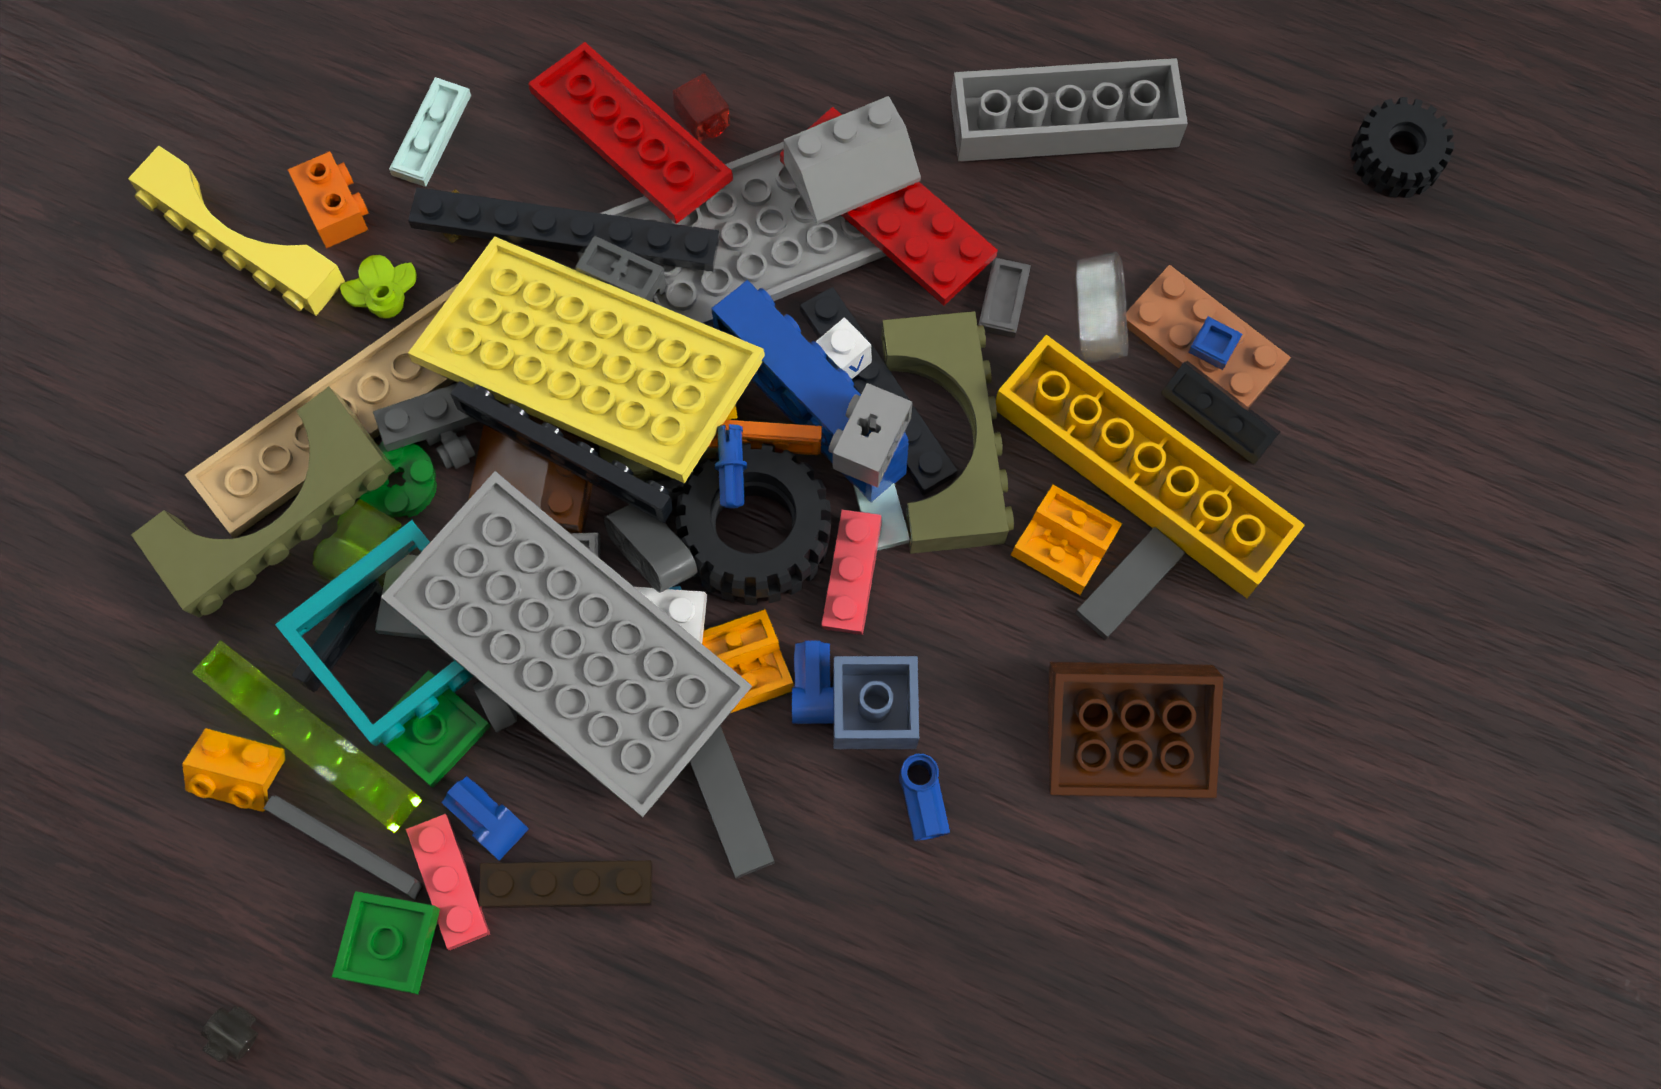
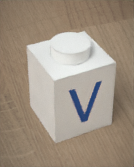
M845 317L816 341L825 351L828 358L827 361L836 370L842 368L851 379L872 363L871 344Z

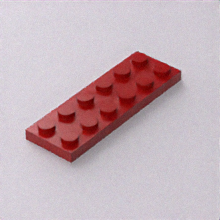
M586 42L528 83L531 94L675 224L679 223L733 181V173L730 168Z
M832 107L808 129L842 114ZM784 150L780 153V162L784 164ZM920 182L841 214L842 217L943 306L997 256L998 250Z

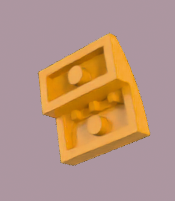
M1053 484L1015 545L1011 556L1081 595L1122 523Z
M766 609L704 630L702 644L752 685L751 689L731 713L792 692L794 683L780 651L779 642Z

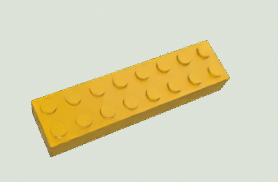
M1048 335L1044 336L998 390L996 397L998 413L1150 527H1156L1186 554L1245 598L1251 595L1305 526L1293 515Z

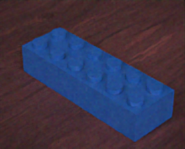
M746 280L711 308L714 328L764 349L765 356L762 359V364L751 380L794 424L822 426L821 452L833 464V453L828 451L831 440L836 430H844L849 420L846 417V411L852 397L855 394L859 396L861 394L854 388L851 377L842 368L836 370L827 361V355L822 347L815 341L809 343L801 334V329L797 322L788 314L783 316L775 308L773 299L763 288L757 290ZM869 430L868 434L865 437H868L869 434L873 431ZM904 432L878 488L842 473L870 502H873L892 484H895L906 475L909 446L906 433Z

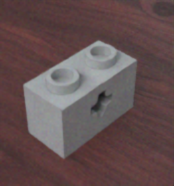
M867 383L861 396L855 394L849 403L846 411V417L849 420L844 430L837 429L831 440L828 451L833 453V469L878 488L911 420L913 402ZM869 430L873 431L869 434L868 437H865L868 434Z

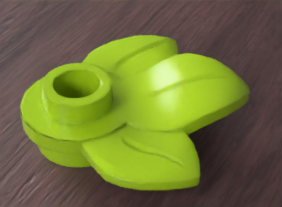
M370 255L360 264L358 270L359 278L342 283L340 291L344 299L351 306L368 307L370 312L380 318H391L399 314L403 309L404 293L414 286L417 274L411 262L394 268L390 260L385 256Z

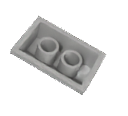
M889 96L784 139V164L817 225L921 180L907 128Z

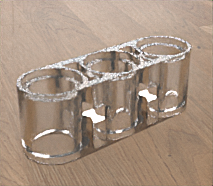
M1111 252L1079 259L1077 261L1080 343L1084 359L1087 363H1094L1125 357L1128 355L1125 279L1121 258L1117 252Z

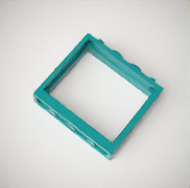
M413 520L275 624L360 731L375 747L381 742L386 746L394 738L400 737L406 730L402 726L415 715L421 719L439 705L437 697L449 688L452 692L459 690L473 678L472 674L454 660L373 724L302 636L413 550L418 548L422 552L430 541Z

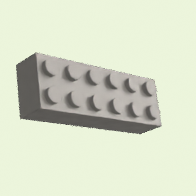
M1177 58L954 72L950 97L958 161L1179 147L1188 124Z

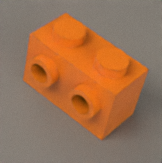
M330 151L287 169L326 248L368 230L362 217L369 214L367 207L359 192L351 194L348 186L354 183L344 162L336 164Z

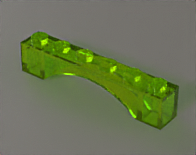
M220 640L193 670L192 673L393 833L398 830L422 801L410 788L326 725L223 641Z

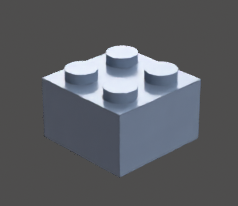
M834 656L833 749H916L919 741L918 656Z

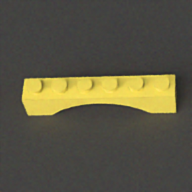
M160 146L128 178L137 191L134 195L135 198L150 211H154L156 208L162 211L164 218L176 229L183 231L187 228L193 232L194 239L207 250L212 251L216 248L221 251L223 258L235 269L241 271L243 268L249 270L253 273V279L266 290L277 289L283 294L282 298L297 311L305 308L317 316L340 289V285L345 282L338 266L308 245L286 246L263 243L244 237L227 228L206 208L202 199L200 185L189 166Z

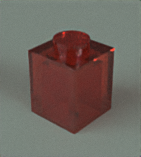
M705 73L673 90L675 112L699 142L707 138L719 136L726 127L730 126L729 106Z

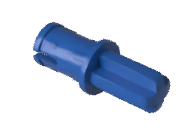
M729 424V430H726L725 425L718 426L719 461L715 463V469L719 471L720 505L724 508H738L744 505L743 470L747 469V462L743 461V427Z

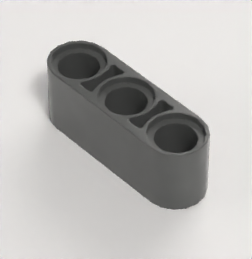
M630 504L604 516V525L611 541L657 592L661 593L697 574V566L690 550L665 523Z

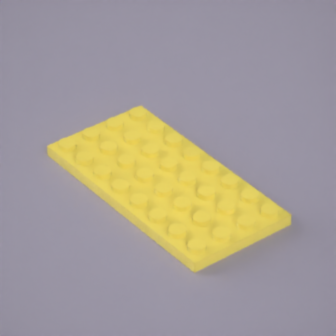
M494 236L410 349L408 355L415 364L456 382L461 381L470 387H473L474 384L480 385L491 392L498 401L507 405L512 403L534 417L685 483L717 434L718 426L724 423L762 364L765 353L763 348Z

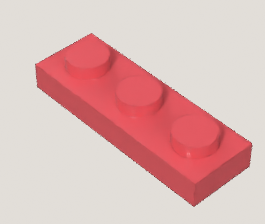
M849 510L841 511L821 625L825 630L863 635L882 525V516L879 514Z
M443 814L406 829L431 904L440 908L437 922L446 948L452 950L490 935L449 816Z

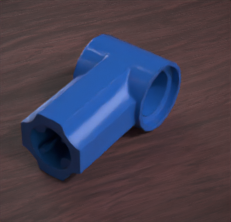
M821 641L795 644L794 652L795 687H792V724H833L834 691L833 687H830V644Z
M926 754L909 756L904 761L899 773V783L904 792L914 841L928 840L950 834L938 779L939 768L936 761ZM915 765L923 766L929 772L930 781L924 785H916L909 780L907 770Z
M467 776L463 780L458 781L447 792L446 797L441 802L473 832L472 836L499 861L529 830L503 804L499 806L480 786Z

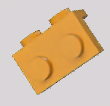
M205 728L182 763L185 790L201 798H212L234 804L239 808H249L264 812V807L268 802L267 790L285 761V749Z

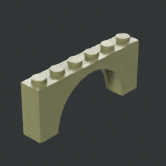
M975 311L883 320L881 341L884 363L890 371L908 372L923 376L946 389L963 408L973 436V454L961 476L937 495L921 501L907 503L905 519L910 538V554L1005 544L1009 530L1014 529V517L1012 507H1005L1003 493L1008 492V478L1006 470L999 469L997 457L1002 456V439L1000 432L994 433L992 420L997 418L995 397L988 396L986 385L991 383V367L989 360L983 361L981 348L986 347L984 325H977Z
M327 387L297 410L305 426L309 441L308 471L296 499L273 523L247 536L233 539H212L194 534L181 519L163 510L131 534L182 610L199 618L217 611L222 606L225 598L236 590H242L250 586L256 580L258 573L269 565H275L283 561L289 555L291 548L302 540H308L316 536L321 531L323 524L335 515H342L354 506L356 499L367 491H372L382 486L387 481L388 475L395 471V468L343 398L333 389Z

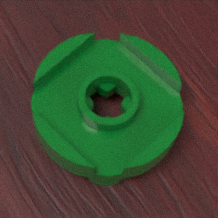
M382 441L377 446L395 468V471L392 473L403 472L402 477L405 483L402 486L395 484L389 488L387 487L389 484L387 479L382 486L375 490L367 491L359 498L370 512L383 519L395 520L394 517L407 515L409 518L422 512L435 496L437 482L434 465L428 454L415 444L387 452Z

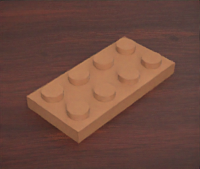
M1171 265L1160 274L1122 316L1120 321L1123 326L1176 367L1180 368L1185 361H1189L1247 407L1253 404L1291 358ZM1208 316L1243 334L1223 370L1188 353Z

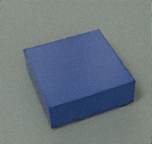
M1208 316L1188 353L1223 370L1243 334Z

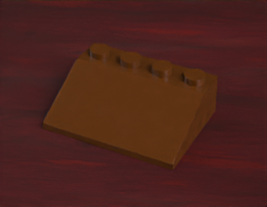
M498 401L499 403H501V404L507 406V404H505V403H503V402H501V401ZM528 414V419L538 423L539 425H542L543 422H546ZM484 425L468 500L496 471L570 534L584 533L593 484ZM555 426L563 433V438L574 444L578 441L584 442L594 448L599 454V445Z
M1050 662L1048 689L1050 795L1217 798L1224 678L1214 665Z

